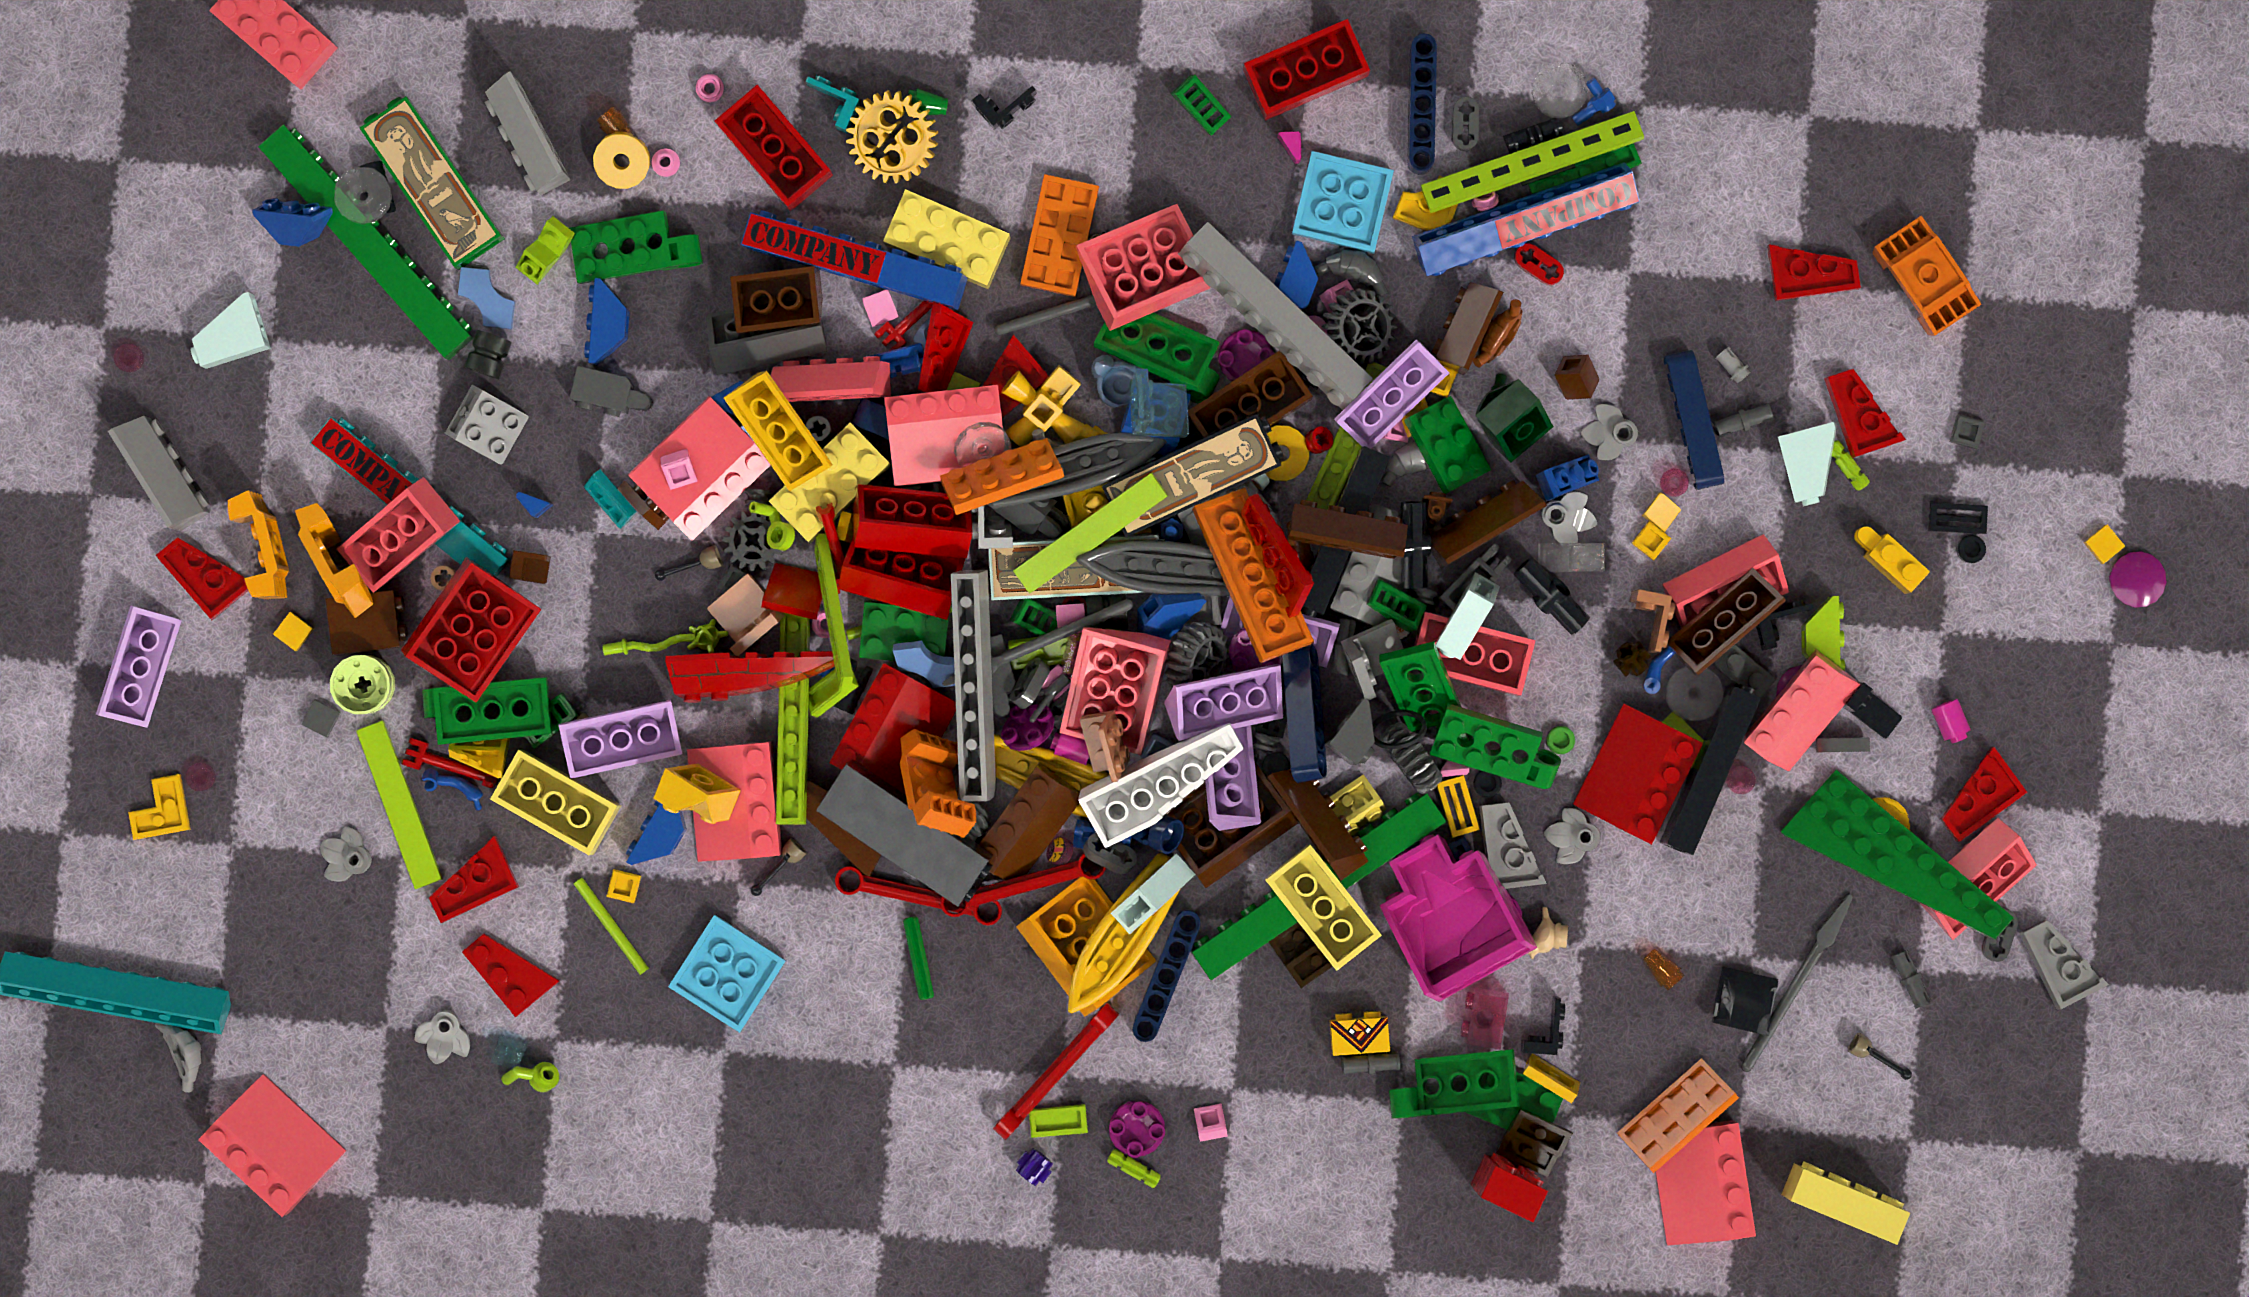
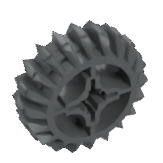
M1356 289L1355 292L1347 290L1345 296H1336L1337 303H1330L1328 305L1332 313H1325L1323 315L1326 319H1329V322L1321 327L1328 329L1329 333L1327 335L1358 365H1363L1364 362L1371 364L1374 362V358L1381 359L1383 357L1382 350L1388 351L1391 349L1387 341H1394L1396 339L1390 334L1391 330L1398 328L1396 325L1391 324V320L1396 315L1393 313L1388 314L1392 305L1389 303L1383 304L1384 297L1382 295L1375 296V292L1372 290H1367L1366 292L1364 289ZM1358 304L1366 306L1357 315L1349 312L1351 308ZM1362 339L1370 341L1363 349L1357 350L1353 348Z
M1199 621L1191 622L1189 626L1185 625L1182 632H1177V639L1171 642V651L1167 652L1169 659L1165 662L1168 666L1165 674L1169 676L1167 683L1171 684L1172 688L1174 685L1223 675L1222 672L1227 667L1225 665L1226 659L1229 658V655L1226 653L1229 645L1226 643L1227 636L1223 634V630L1208 622Z
M1397 722L1385 729V732L1380 735V741L1401 743L1412 739L1415 735L1404 723ZM1419 741L1401 749H1386L1407 780L1419 793L1425 794L1428 791H1432L1442 781L1441 772Z

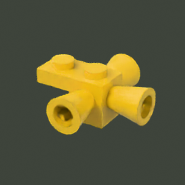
M1058 365L1036 391L1022 373L1017 371L1006 383L1001 393L1024 404V416L1009 427L1005 433L1017 445L1022 447L1031 442L1034 430L1040 428L1046 432L1051 426L1065 444L1073 442L1085 424L1063 413V405L1079 388L1081 382L1062 366Z

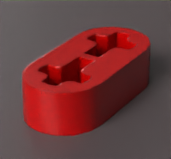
M1524 244L1515 252L1514 261L1516 265L1541 283L1553 286L1562 279L1564 275L1562 264L1535 245ZM1528 250H1531L1533 252L1532 258L1539 263L1536 265L1528 261L1524 264L1522 262L1523 256L1520 252L1526 253ZM1542 264L1547 268H1550L1552 265L1557 268L1555 273L1558 277L1547 279L1545 277L1546 271L1540 268V265Z

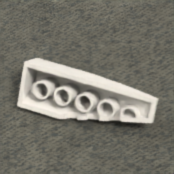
M1225 724L1179 742L1127 766L1118 782L1112 783L1109 775L1081 789L1078 801L1104 847L1107 848L1156 824L1171 808L1176 807L1182 802L1183 798L1191 791L1196 790L1202 785L1204 780L1211 774L1217 772L1242 751L1243 745L1231 724Z

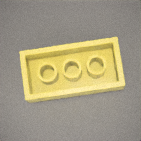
M905 189L883 242L885 246L907 252L913 258L917 259V257L922 256L935 261L934 265L944 268L945 264L959 267L962 269L961 273L968 278L967 281L989 289L1010 240V234Z
M851 423L822 449L833 464L830 468L791 491L784 486L769 500L777 511L810 544L816 539L817 534H821L824 531L823 524L818 519L816 512L817 506H822V509L827 508V504L833 503L835 510L833 521H835L842 511H845L855 501L858 484L872 485L891 466Z
M525 750L517 751L490 800L587 855H594L622 806L574 778L570 779V776Z
M1310 844L1265 878V881L1336 971L1382 936Z
M1803 1161L1802 1166L1793 1164L1781 1195L1799 1205L1898 1245L1910 1212L1903 1209L1904 1203L1885 1194H1882L1881 1198H1877V1192L1858 1183L1853 1188L1850 1186L1851 1181L1829 1172L1828 1177L1824 1176V1170Z

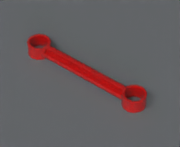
M1083 854L1079 860L979 887L969 903L965 901L963 910L958 913H951L945 908V898L943 896L940 904L945 914L951 917H959L968 908L1080 877L1094 880L1101 877L1106 868L1102 866L1101 871L1097 875H1087L1081 867L1082 861L1086 857Z
M854 866L842 868L835 877L837 889L846 895H853L861 891L942 909L940 904L942 896L931 889L872 876L869 877L863 875ZM852 870L858 874L860 884L855 890L847 891L840 886L839 878L843 872ZM945 898V908L948 911L958 913L963 910L965 900L957 907ZM998 900L992 901L998 908V915L991 921L985 922L978 916L977 908L979 905L968 908L964 914L974 916L983 925H993L1002 915V906Z
M1106 1003L1015 1105L993 1127V1130L1006 1140L1095 1040L1113 1023L1119 1013Z

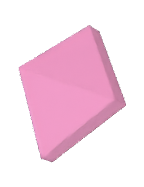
M1447 760L1440 769L1442 777L1462 776L1469 773V768Z

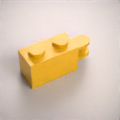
M1867 526L1855 531V541L1867 551L1863 557L1904 594L1911 593L1930 572L1889 534L1880 536Z

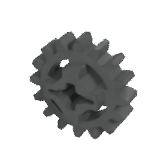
M743 511L741 512V520L738 521L734 517L731 519L734 524L733 528L725 527V530L730 535L729 537L722 538L723 542L729 543V547L724 549V552L733 553L730 561L735 563L740 560L739 568L744 569L749 564L752 572H755L756 565H760L763 570H766L765 562L769 561L775 564L774 554L782 555L783 552L773 548L769 550L766 547L767 531L771 525L770 521H767L768 516L761 515V517H758V514L751 512V516L748 517ZM750 522L762 523L763 525H760L757 529L748 528L745 524ZM745 531L753 536L759 534L760 537L757 540L762 550L753 545L748 547L750 541ZM737 532H739L741 544L736 548L735 538ZM749 553H758L762 558L752 560L744 557Z

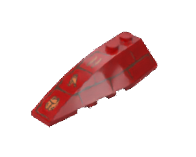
M832 651L800 652V657H795V654L790 652H774L772 658H768V655L757 654V652H746L745 658L730 656V653L665 656L674 694L683 698L684 702L688 703L701 702L703 697H711L712 701H727L728 696H738L779 688L802 681L835 667Z

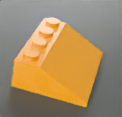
M1078 878L1016 926L1068 996L1078 958L1087 940L1113 905L1095 879ZM1146 949L1133 969L1118 986L1097 1002L1079 1011L1085 1017L1097 1010L1153 965L1156 959Z

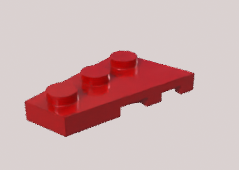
M933 302L918 385V390L924 393L947 390L974 323L936 302Z
M1014 335L999 357L987 380L982 385V387L998 385L1002 419L1021 404L1001 393L1006 383L1017 371L1022 373L1035 390L1040 388L1049 377Z
M1854 369L1824 378L1852 458L1906 440L1902 433L1898 432L1892 425L1888 414L1882 411L1874 401L1873 394Z
M178 537L155 555L211 621L249 591L245 583V577Z
M1991 747L1940 820L1955 841L1960 842L2028 792L1996 748Z
M493 836L481 850L474 854L463 867L429 897L440 923H444L519 888L497 837Z

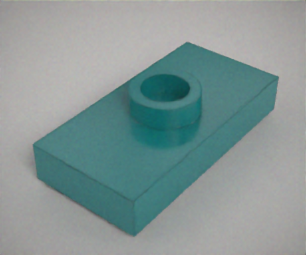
M601 469L596 471L584 485L586 491L618 528L624 527L636 514L637 511Z

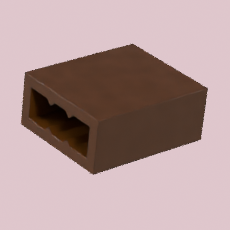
M394 590L370 593L373 605L356 618H354L344 604L337 603L334 598L325 599L332 655L339 656L403 648L404 641H408L407 626L402 624L401 613L405 612L403 596H398V591Z

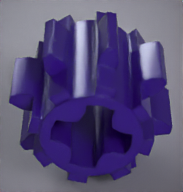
M1035 1148L1029 1153L1025 1151L1017 1162L1019 1166L1016 1171L1034 1186L1039 1181L1044 1183L1052 1172L1050 1167L1053 1163Z

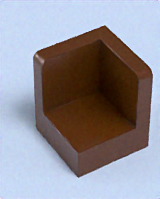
M1589 354L1563 356L1554 374L1567 400L1591 399L1599 382L1598 374Z
M513 550L509 578L546 584L551 556Z

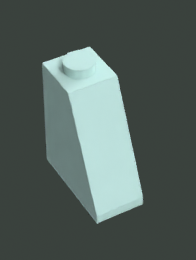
M250 292L243 293L192 338L194 347L191 348V354L196 364L199 363L201 367L207 369L271 349L255 296Z
M1835 422L1778 437L1795 503L1802 501L1803 506L1819 503L1818 497L1825 495L1837 429Z
M1475 572L1438 637L1436 647L1439 648L1442 654L1449 658L1456 657L1461 660L1494 605L1500 588L1499 585Z
M1176 853L1114 909L1111 914L1131 934L1196 874Z

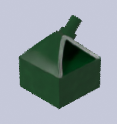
M1499 373L1495 376V383L1491 387V391L1481 400L1475 416L1490 443L1511 463L1554 426L1540 399L1519 379L1506 384L1507 376Z

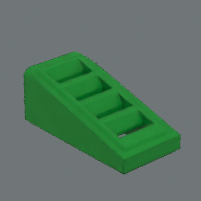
M1195 74L1190 75L1171 93L1178 103L1210 136L1231 118V115ZM1194 86L1197 90L1186 98L1183 94ZM1202 94L1205 98L1194 107L1191 103ZM1210 103L1212 107L1201 116L1199 111ZM1218 111L1221 115L1209 125L1206 120Z
M1381 579L1376 581L1367 602L1369 607L1388 620L1392 619L1395 625L1409 633L1417 630L1427 607L1426 604ZM1381 590H1383L1386 593L1384 595L1382 602L1379 603L1377 602V599L1379 597ZM1391 596L1394 599L1390 608H1388L1386 605ZM1400 602L1402 606L1399 610V613L1395 612V610L1397 608L1398 603ZM1408 608L1410 609V612L1408 614V617L1406 618L1404 617V614L1406 612V609Z
M1029 598L1019 600L1010 618V621L1039 636L1055 630L1057 626L1056 612ZM1028 606H1032L1033 608L1026 621H1023L1022 618ZM1040 610L1043 614L1037 626L1034 627L1031 624ZM1048 617H1053L1047 632L1042 631Z
M560 693L550 701V710L559 722L558 724L574 721L580 716L564 693ZM558 704L567 714V717L564 719L555 708ZM552 722L553 734L541 735L538 739L535 736H527L526 739L536 749L560 731L559 725H554Z

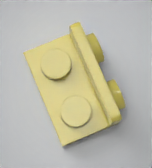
M1364 774L1330 796L1336 805L1332 809L1337 817L1343 815L1352 827L1348 831L1351 836H1354L1359 831V828L1366 823L1378 820L1383 812L1386 811L1384 803Z

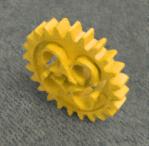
M887 90L884 92L883 99L879 93L873 95L874 103L868 98L863 101L865 108L861 106L855 108L859 116H852L850 118V121L855 126L846 129L847 132L854 134L852 138L846 140V143L855 145V148L849 152V154H858L859 158L855 161V164L857 165L862 162L865 164L863 173L868 172L870 169L873 170L872 179L874 180L882 174L884 183L888 182L890 176L893 177L895 183L900 182L901 175L906 181L911 179V172L918 176L921 173L919 165L924 168L929 166L925 157L933 158L935 156L929 148L938 145L936 141L931 140V137L937 135L938 131L930 130L929 127L936 121L935 119H926L930 110L927 109L921 112L919 108L922 101L920 100L912 104L911 94L903 100L901 91L896 92L894 98H892L890 91ZM905 106L908 116L919 118V120H914L903 127L895 136V141L890 143L883 151L884 153L890 150L897 151L901 157L900 163L891 162L889 156L885 155L880 159L881 167H879L877 158L866 156V154L873 153L877 150V147L883 146L890 137L889 133L897 129L901 121H897L895 124L886 122L884 118L885 110L892 111L896 119H899L905 114ZM907 128L917 132L918 140L916 142H911L907 139ZM868 132H874L878 136L879 143L877 146L868 142Z

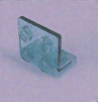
M1137 368L1129 384L1132 435L1186 438L1189 434L1186 385L1154 383L1148 378V369Z

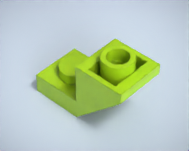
M552 216L546 221L538 239L524 250L515 268L538 285L566 251L575 233Z

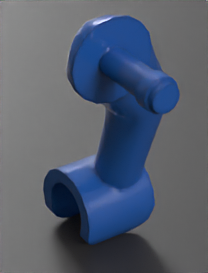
M1669 645L1652 659L1644 682V689L1647 693L1655 694L1660 690L1661 669L1665 662L1675 654Z
M434 769L424 771L422 780H431L425 783L424 789L426 791H434L437 785L457 788L466 795L468 800L474 801L476 810H481L482 806L479 799L483 796V792L478 787L458 776L439 775Z

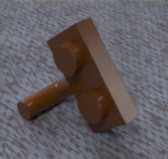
M624 480L617 489L657 530L669 519L650 498L646 501L648 496L638 485L633 488Z

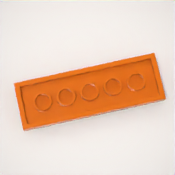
M1242 488L1193 507L1192 511L1260 663L1310 645L1314 640L1301 611L1299 615L1291 618L1287 615L1285 610L1289 606L1284 595H1278L1274 586L1278 583L1272 568L1266 569L1263 562V548L1261 545H1255L1241 514L1249 496L1246 488Z

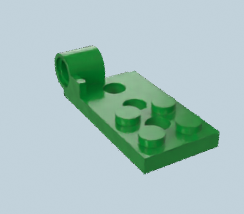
M1151 313L1109 331L1104 322L1094 341L1095 348L1169 380L1170 387L1190 394V400L1197 404L1213 394L1220 380L1219 375L1209 368L1220 342L1156 313ZM1133 328L1138 331L1139 335L1135 338H1128L1125 336L1124 330ZM1157 339L1162 341L1165 346L1157 350L1153 349L1149 342ZM1185 351L1190 355V358L1186 361H1181L1176 358L1175 353Z
M547 677L492 682L477 702H474L453 687L422 690L424 718H435L438 745L553 734ZM519 700L525 701L529 707L527 714L522 717L517 716L513 710L514 704ZM490 703H496L500 708V715L493 720L489 719L485 714V709ZM461 706H468L472 711L471 719L467 722H461L457 717V711Z

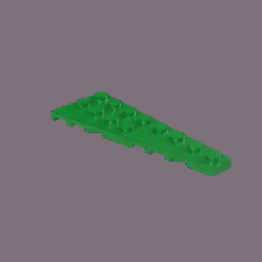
M1838 770L1831 774L1781 831L1785 837L1829 857V859L1839 862L1918 903L1920 902L1993 940H1996L2014 919L2012 915Z

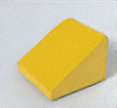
M1659 492L1642 516L1665 532L1681 509L1667 496Z

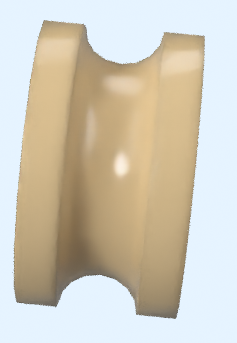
M444 565L435 568L430 577L432 585L441 591L446 586H440L442 582H437V576L442 575L444 570L448 571L447 575H451V578L455 574L454 569Z

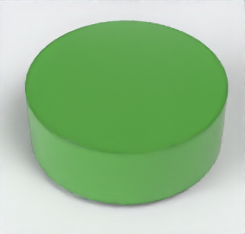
M1557 726L1548 732L1546 743L1553 753L1566 754L1574 747L1575 736L1569 728Z

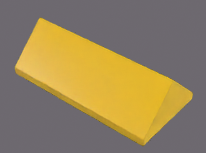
M767 371L758 372L724 397V400L789 491L833 465Z

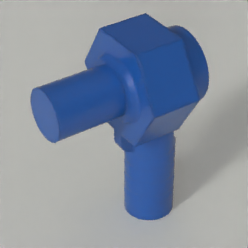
M1592 78L1586 83L1593 94V97L1587 103V107L1572 116L1577 126L1594 116L1595 112L1600 110L1601 113H1606L1616 105L1614 101L1616 98L1608 87L1602 89L1596 78Z
M1173 517L1161 523L1160 539L1174 542L1183 537V524Z

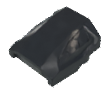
M1723 966L1715 998L1712 1022L1769 1036V1026L1778 987V979Z

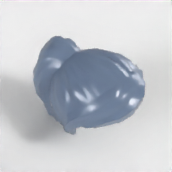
M1108 354L1097 357L1093 361L1091 370L1094 379L1097 380V390L1100 398L1106 405L1113 408L1128 405L1136 379H1141L1137 367L1122 361L1114 362L1113 357Z

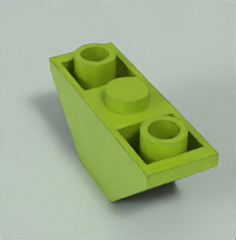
M1839 596L1828 597L1801 625L1802 655L1806 659L1817 649L1845 671V660L1840 659V647H1844L1845 642L1844 631L1840 630V619L1844 617L1843 602H1839Z

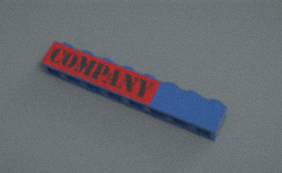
M1624 162L1414 235L1412 239L1420 266L1426 276H1437L1443 274L1449 268L1469 265L1475 259L1495 256L1501 250L1510 247H1521L1527 241L1535 238H1547L1558 230L1575 228L1581 222L1590 219H1601L1607 213L1616 210H1627L1633 204L1639 203L1640 200L1633 172Z
M761 210L759 215L750 212L741 245L749 250L807 267L814 266L824 272L927 302L940 303L951 309H959L968 280L961 273L962 269L950 264H945L944 268L934 265V260L919 256L918 260L907 258L909 253L892 248L890 253L881 250L882 245L866 241L865 245L855 243L856 238L839 233V236L835 237L828 235L829 230L813 225L812 230L803 228L802 222L787 218L786 222L776 220L777 215Z

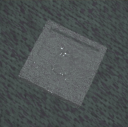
M746 694L728 696V700L724 701L715 746L771 741L773 748L778 725V701Z

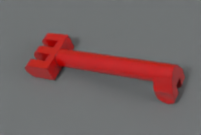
M923 300L895 327L887 321L874 335L880 338L887 332L889 336L882 341V344L886 347L894 340L896 344L889 351L902 348L908 343L902 335L932 308L933 303Z
M829 503L827 508L822 509V506H817L816 512L818 519L823 524L837 570L835 579L838 594H840L838 585L845 557L833 521L835 517L833 503Z
M410 737L408 743L419 746L418 751L406 748L405 754L415 757V760L413 762L409 759H403L402 765L421 770L424 762L483 781V786L495 787L498 778L467 764L427 752L429 743Z

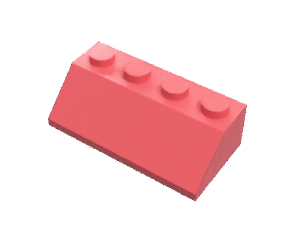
M879 356L863 357V362L854 363L853 358H837L835 364H826V359L809 360V365H800V361H783V366L773 367L770 375L788 402L891 397L890 363L880 361Z
M1764 534L1662 584L1665 594L1672 596L1671 603H1675L1674 614L1681 628L1752 568L1782 596L1789 593L1779 554Z
M1815 649L1745 734L1744 743L1767 761L1790 771L1861 686V683Z
M1999 818L1987 825L1977 837L1966 844L1948 862L1995 902L2037 865L2021 837ZM1920 903L1952 940L1967 928L1964 924Z

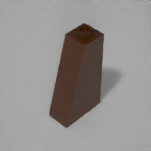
M807 779L806 819L863 874L870 877L881 854L816 811L829 790Z

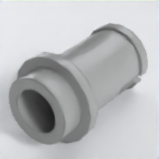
M1730 346L1715 358L1731 375L1730 380H1735L1737 384L1751 373L1747 369L1749 367L1748 364L1744 365L1731 350Z

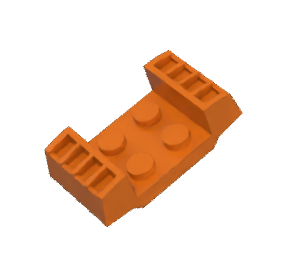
M1922 216L1874 247L1873 255L1883 270L1888 267L1920 314L1917 320L1928 335H1937L1982 305L1972 290L1968 279L1938 235L1932 231Z
M913 729L901 737L902 757L900 767L908 809L913 810L917 825L927 826L930 829L934 828L941 832L944 831L951 835L955 834L965 838L976 823L975 804L958 800L952 772V769L958 764L957 742Z

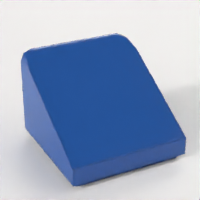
M521 492L516 494V498L530 515L535 518L540 517L553 506L549 502Z

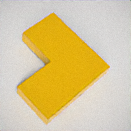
M181 774L151 779L156 807L128 812L133 840L191 830Z

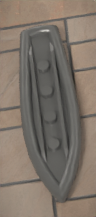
M1108 433L1091 436L1052 448L1062 467L1063 478L989 503L992 509L1020 505L1063 496L1108 483L1143 465L1167 441L1162 438L1133 433Z
M1127 540L1094 548L1076 558L1078 563L1108 582L1132 590L1154 594L1201 593L1204 596H1230L1209 547L1164 540Z

